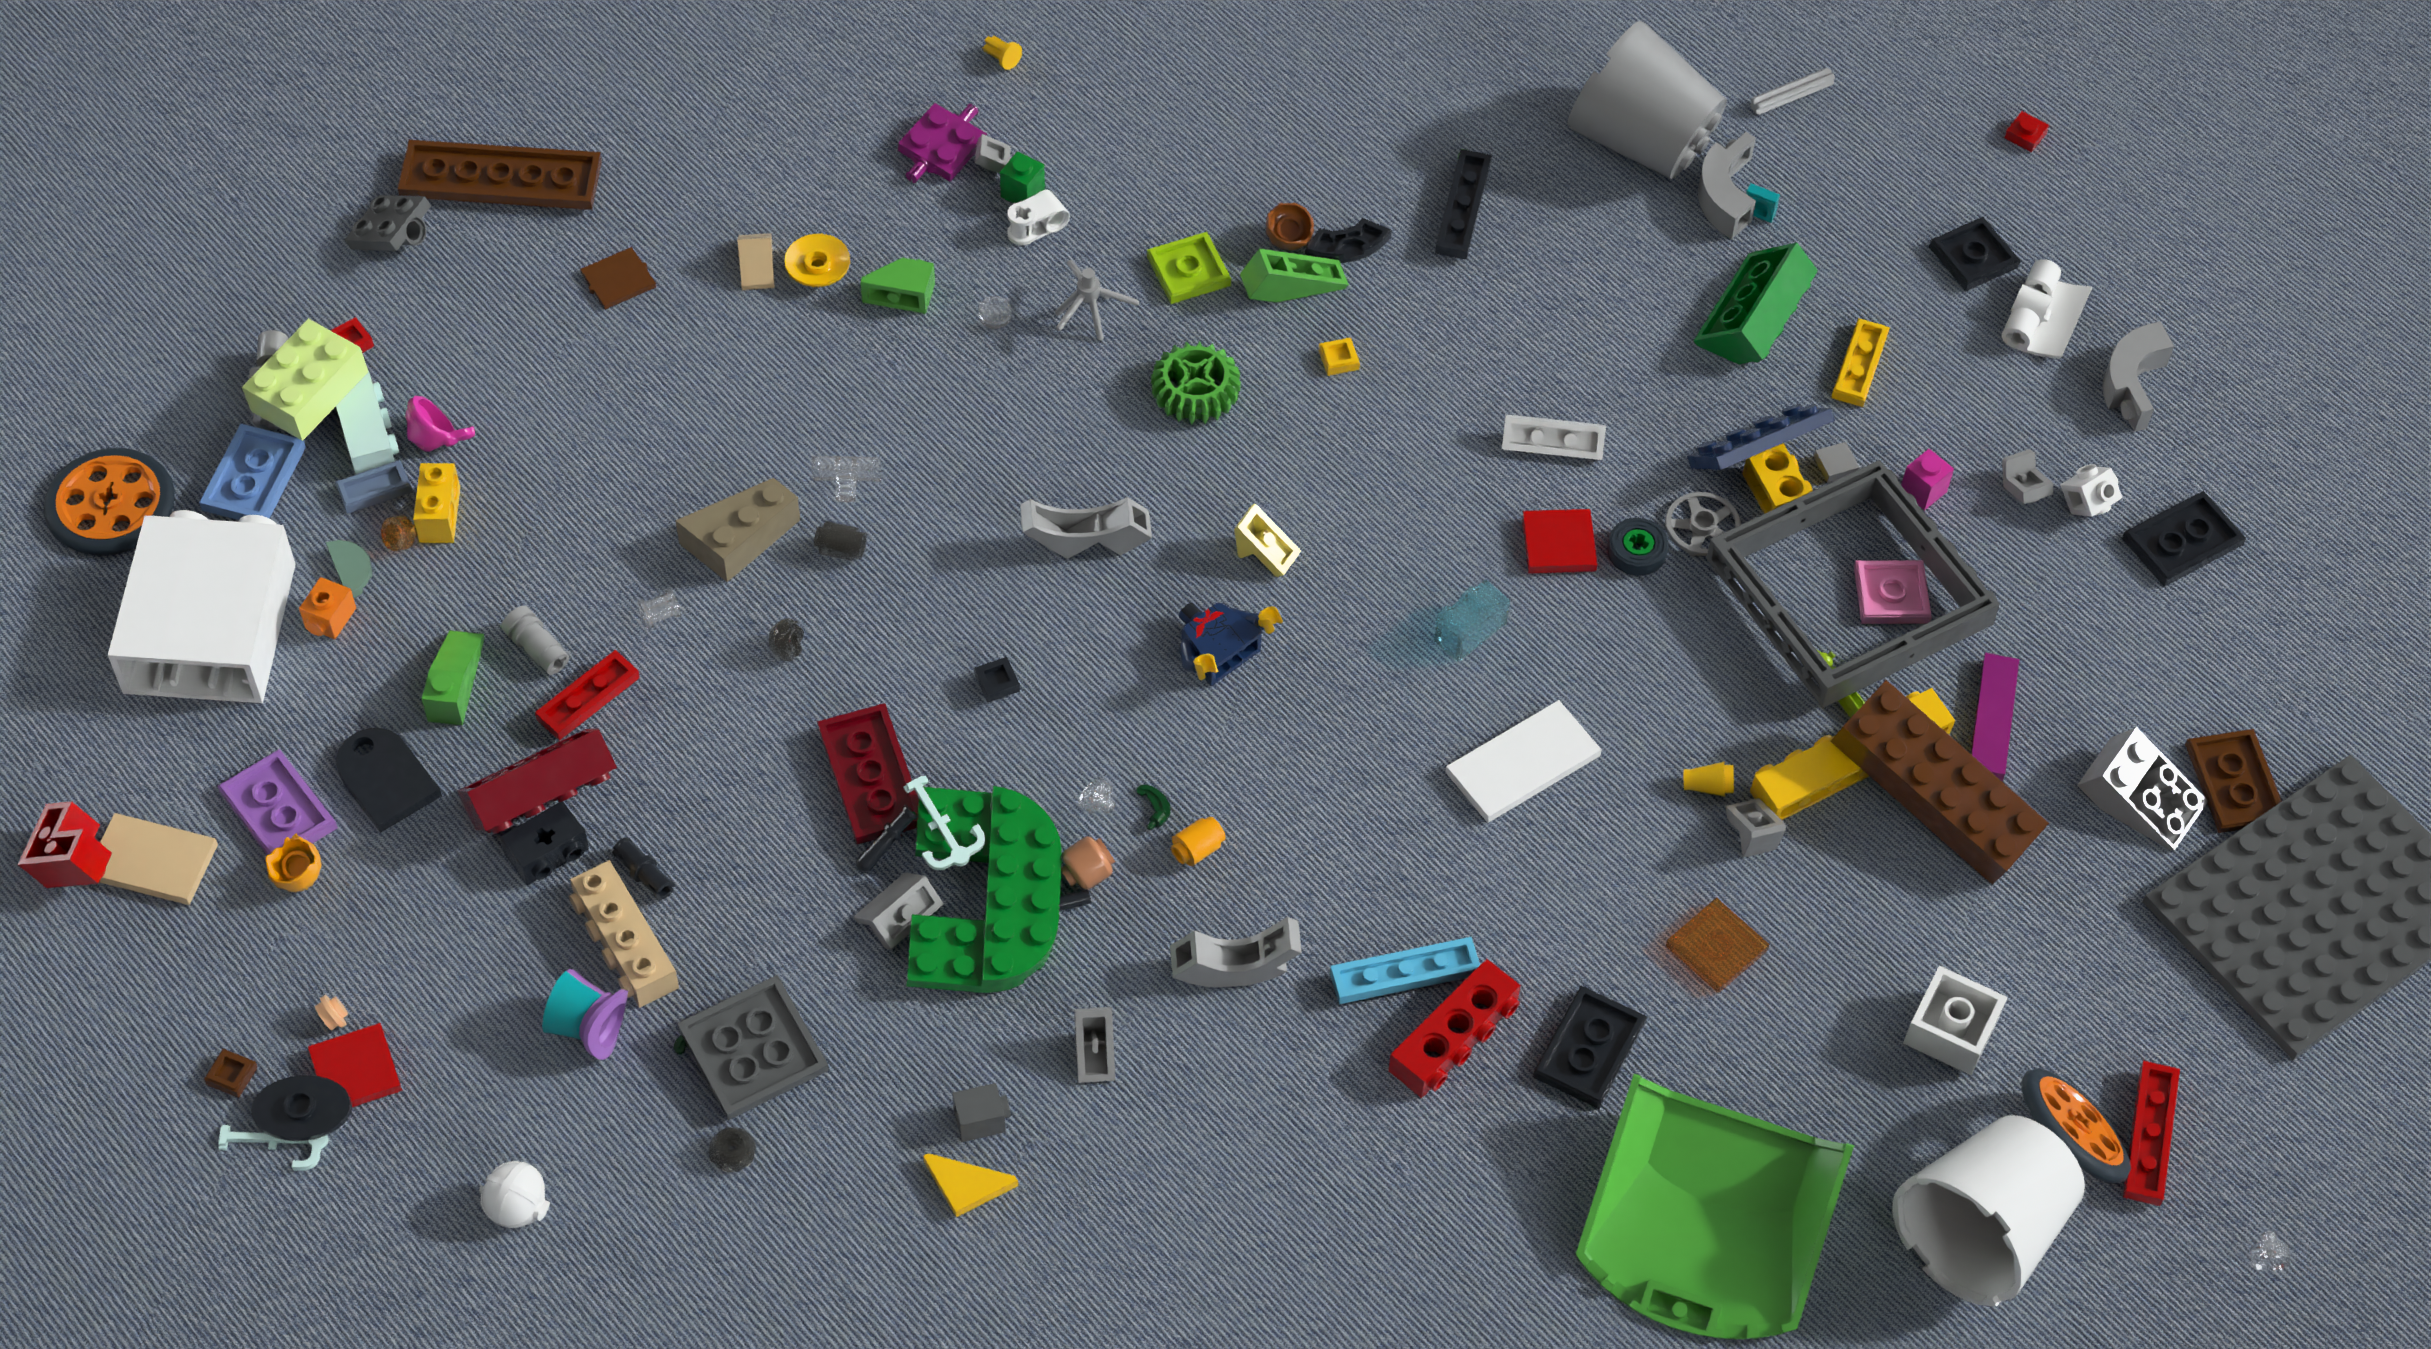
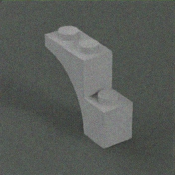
M1128 497L1112 504L1089 509L1055 508L1043 505L1032 499L1020 504L1023 533L1066 559L1073 557L1098 542L1121 556L1152 539L1149 510Z

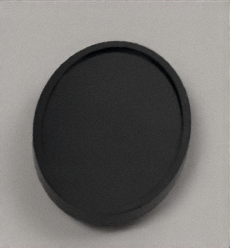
M312 1075L292 1076L268 1085L258 1093L251 1106L252 1118L263 1132L272 1137L288 1141H306L326 1136L340 1128L347 1121L352 1111L350 1096L340 1084L328 1078Z

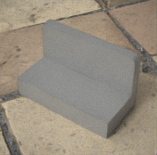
M906 872L855 914L854 918L857 923L869 925L884 948L892 949L910 934L912 914L931 916L944 903L925 875Z

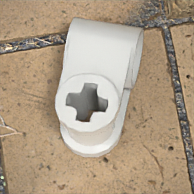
M1050 190L1040 191L1036 195L1014 203L1009 207L1008 220L1011 222V225L1008 228L1007 237L1013 244L1028 245L1041 237L1058 232L1064 228L1070 219V213Z

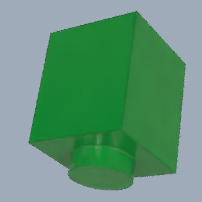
M1018 151L1000 171L1001 198L1012 203L1021 202L1045 190V164Z

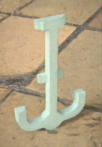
M920 776L907 783L903 787L908 794L915 790L932 817L933 821L928 823L931 831L938 828L952 850L951 856L942 861L935 860L932 852H929V850L922 853V857L927 865L934 870H944L952 865H966L969 862L970 856L979 852L985 843L984 832L979 824L973 826L969 832L977 837V841L967 848L959 846L946 826V823L950 822V818L947 814L942 817L940 816L923 788V785L929 783L926 776Z
M222 1125L218 1149L227 1150L228 1142L269 1143V1150H276L277 1143L309 1144L312 1147L311 1156L303 1161L293 1160L292 1163L293 1171H306L316 1166L320 1159L321 1149L328 1144L329 1138L326 1135L306 1141H288L272 1137L266 1133L230 1132V1125Z

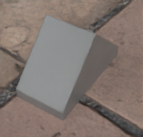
M1112 1007L1074 1009L1078 1083L1114 1081L1115 1060Z

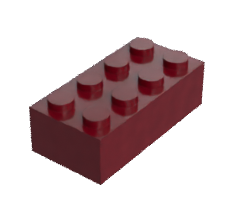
M584 729L457 790L474 828L496 834L513 825L511 819L517 816L529 818L546 809L544 803L550 800L552 802L557 800L562 802L577 795L578 791L576 788L583 784L585 786L591 785L592 787L610 779L609 772L616 769L617 766L600 730Z

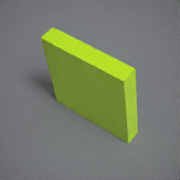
M1208 232L1147 249V258L1170 304L1231 286V277Z

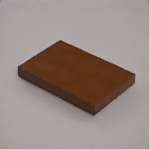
M2254 729L2186 740V749L2204 796L2208 800L2207 804L2218 833L2241 830L2282 802Z

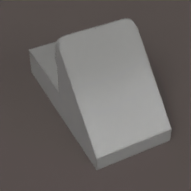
M1757 798L1726 806L1727 819L1740 832L1743 857L1777 849L1786 831L1785 823L1765 803Z

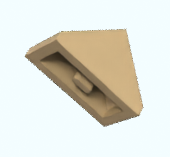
M772 234L739 235L738 251L742 290L775 288Z

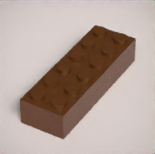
M1887 680L1884 681L1830 741L1992 885L2009 870L2049 824Z

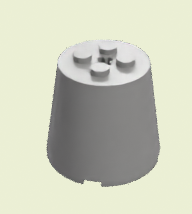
M1640 20L1628 28L1606 53V56L1611 59L1601 73L1598 74L1595 71L1592 73L1574 103L1567 125L1574 132L1669 179H1673L1691 164L1697 153L1700 155L1705 150L1711 140L1709 135L1717 128L1723 118L1722 114L1726 107L1727 99L1650 26Z

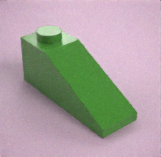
M1258 249L1240 273L1249 299L1275 303L1346 289L1349 285L1339 260L1266 249Z
M449 630L429 669L422 696L428 722L463 725L485 639L484 634Z

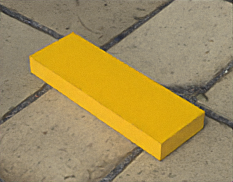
M1858 318L1832 393V399L1859 407L1864 406L1890 327Z

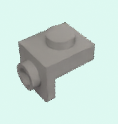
M2031 449L2002 459L2003 487L2023 504L2034 503L2041 498L2054 494L2053 482L2036 469L2035 452Z

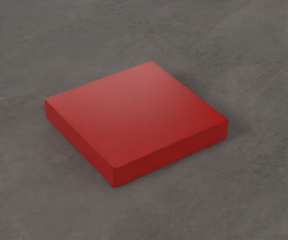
M1590 509L1523 511L1522 522L1528 573L1596 572L1597 557Z
M381 1023L308 1046L316 1075L340 1084L350 1096L352 1107L402 1091Z

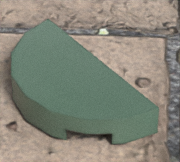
M335 540L326 542L341 584L350 588L353 598H356L363 593V588L373 575L369 556L362 547L350 541Z

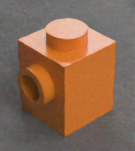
M322 577L319 578L299 607L304 626L310 633L316 636L325 635L332 639L337 638L356 610L350 588Z

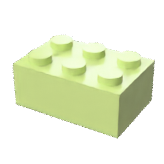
M308 318L242 386L251 412L303 441L368 373V369L359 346Z

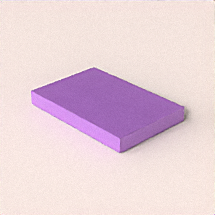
M280 749L217 786L220 794L267 855L271 854L270 852L277 847H283L284 839L286 837L291 839L295 833L313 844L338 828L335 820Z

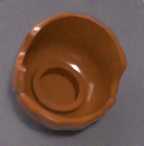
M1279 203L1268 212L1266 235L1270 242L1281 250L1294 251L1302 248L1308 243L1314 233L1313 218L1306 208L1297 203Z

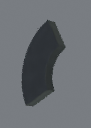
M1364 218L1355 226L1345 230L1330 231L1319 228L1307 246L1305 255L1339 260L1340 263L1357 261L1381 249L1391 238L1392 230Z

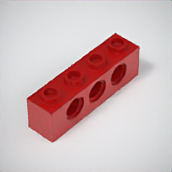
M1486 959L1390 1054L1388 1072L1420 1098H1423L1431 1089L1433 1091L1438 1090L1446 1081L1447 1073L1455 1065L1460 1067L1467 1061L1474 1045L1478 1041L1486 1042L1495 1031V1024L1502 1017L1508 1019L1514 1014L1520 1004L1518 996L1521 985L1490 960ZM1475 1004H1484V1005H1486L1488 1008H1487V1009H1479V1008H1476L1474 1005H1475ZM1457 1027L1463 1029L1465 1032L1454 1033L1450 1029ZM1434 1051L1441 1056L1436 1058L1430 1057L1426 1052Z

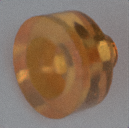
M405 516L389 517L383 522L381 537L384 545L389 550L401 551L411 548L417 537V531L410 519Z

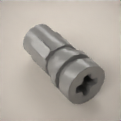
M526 605L519 606L512 610L503 620L501 625L502 631L518 647L522 646L524 651L547 674H556L566 666L569 661V655L563 650L561 644L543 628V622L536 617Z

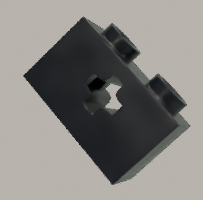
M563 801L500 836L504 855L526 885L548 877L554 869L566 862L577 860L589 849L585 830Z

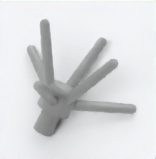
M1068 260L1067 265L1078 278L1077 289L1055 311L1056 315H1061L1069 307L1056 326V330L1061 331L1083 301L1090 304L1097 339L1102 341L1104 337L1096 303L1099 295L1106 300L1113 298L1134 306L1139 305V300L1100 287V281L1095 277L1093 269L1086 268L1081 272L1072 260Z

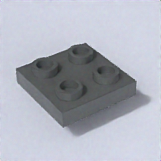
M379 195L370 203L369 209L362 218L353 225L352 231L345 238V242L351 250L397 251L401 245H420L424 241L427 232L422 217L431 205L425 196Z

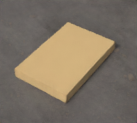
M114 813L100 841L103 846L112 852V855L106 866L105 874L99 882L190 905L218 843L216 838Z

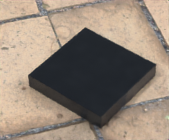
M1984 217L1931 239L1929 244L1931 251L1965 291L2017 269L2020 264V259Z

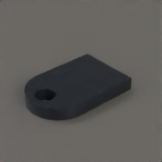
M368 728L358 731L348 737L338 750L336 766L341 781L380 833L442 797L438 785L403 739L390 730ZM369 744L373 746L372 751L368 754L359 755L355 753V750L361 745Z

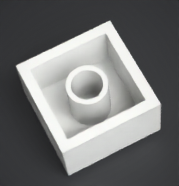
M1939 966L1911 1021L1903 1044L1972 1075L2008 997Z

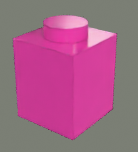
M1928 449L1906 466L1901 486L1907 493L1914 496L1918 506L1925 511L1947 493L1954 468L1931 449Z

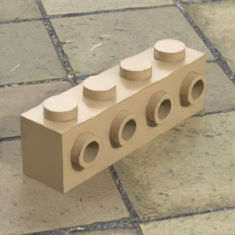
M608 860L571 878L573 893L569 895L570 902L578 915L581 913L585 914L588 920L585 923L586 929L593 942L600 940L605 948L601 951L602 956L610 970L616 968L621 977L618 978L621 989L628 991L627 998L633 996L637 1005L641 1008L679 989L675 968L611 861Z

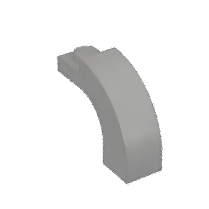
M1745 132L1737 140L1732 139L1725 148L1717 142L1710 148L1704 158L1698 186V200L1705 217L1717 230L1731 240L1752 222L1756 204L1754 199L1739 190L1731 180V177L1752 159L1756 138L1748 132Z
M2161 321L2141 326L2126 334L2114 348L2103 379V395L2108 409L2120 407L2123 418L2129 421L2134 432L2147 429L2154 411L2137 376L2146 371L2166 367L2174 348Z
M1286 917L1257 935L1234 940L1218 939L1193 931L1170 945L1173 978L1205 987H1232L1252 985L1278 977L1287 972L1286 962L1302 953L1298 920Z

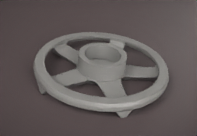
M1693 492L1681 496L1671 504L1666 513L1665 527L1670 539L1679 548L1688 552L1690 556H1707L1709 549L1701 548L1707 536L1714 538L1725 533L1718 528L1717 524L1730 514L1734 516L1735 527L1741 525V519L1734 506L1726 499L1712 493ZM1697 497L1711 498L1725 506L1713 512L1702 508ZM1687 500L1692 514L1691 518L1672 519L1675 508ZM1673 528L1691 530L1693 534L1690 545L1682 541L1676 535Z

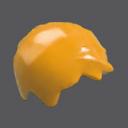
M295 833L291 839L286 837L283 847H277L265 859L268 877L277 888L296 893L313 886L319 876L322 865L320 854L314 844Z

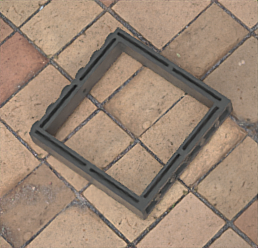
M1881 460L1710 539L1707 555L1708 562L1822 708L1994 625L2000 605L1995 594L1986 589L1978 579L1975 570L1971 566H1967L1958 555L1955 546L1943 537L1933 519L1924 514L1914 496L1905 491L1898 482L1895 473L1888 470ZM1871 498L1960 608L1831 669L1744 557ZM1734 577H1735V579L1739 582V584L1743 587V589L1745 590V592H1743V590L1739 587V585H1738V584L1736 583V581L1733 579ZM1753 602L1757 605V607H1758V608L1761 610V612L1764 614V617L1761 615V613H1760V612L1757 610V608L1754 606ZM1775 631H1777V632L1779 633V635L1782 637V639L1784 640L1783 642H1782V640L1779 638V636L1775 633ZM1791 652H1793L1797 656L1800 662L1804 665L1803 667L1800 665V663L1797 661V659L1793 656ZM1811 677H1813V678L1815 679V681L1818 683L1819 687L1815 684V682L1811 679Z

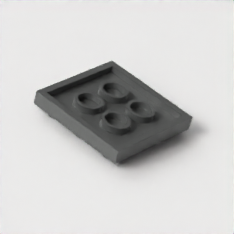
M778 975L677 1023L682 1038L727 1120L829 1071L828 1063Z

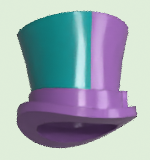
M569 969L559 977L549 995L542 1020L543 1032L582 1040L586 1051L591 1056L600 1060L606 1059L611 1055L616 1045L624 1016L628 991L621 989L615 994L605 993L588 982L574 969Z

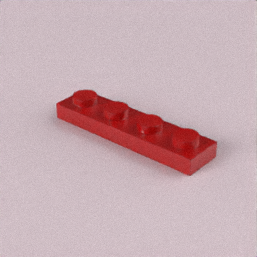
M2144 1060L2140 1066L2128 1154L2131 1170L2125 1180L2123 1198L2161 1206L2164 1200L2180 1076L2179 1068Z

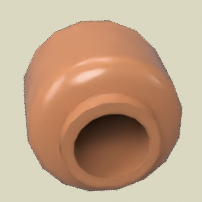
M1086 836L1063 851L1062 859L1065 865L1061 867V872L1071 886L1078 883L1082 889L1089 890L1112 875L1113 868L1111 864L1115 860L1100 838L1094 840L1092 837Z

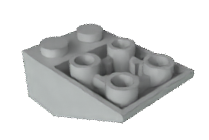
M2137 727L2111 737L2077 784L2102 811L2170 851L2176 849L2208 802Z

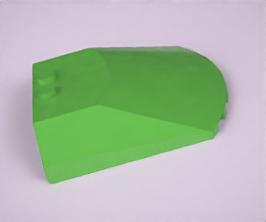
M1633 1074L1575 1255L1586 1270L1614 1297L1638 1313L1671 1328L1695 1335L1723 1339L1763 1338L1796 1330L1854 1145L1812 1137L1669 1090L1642 1078L1641 1075Z

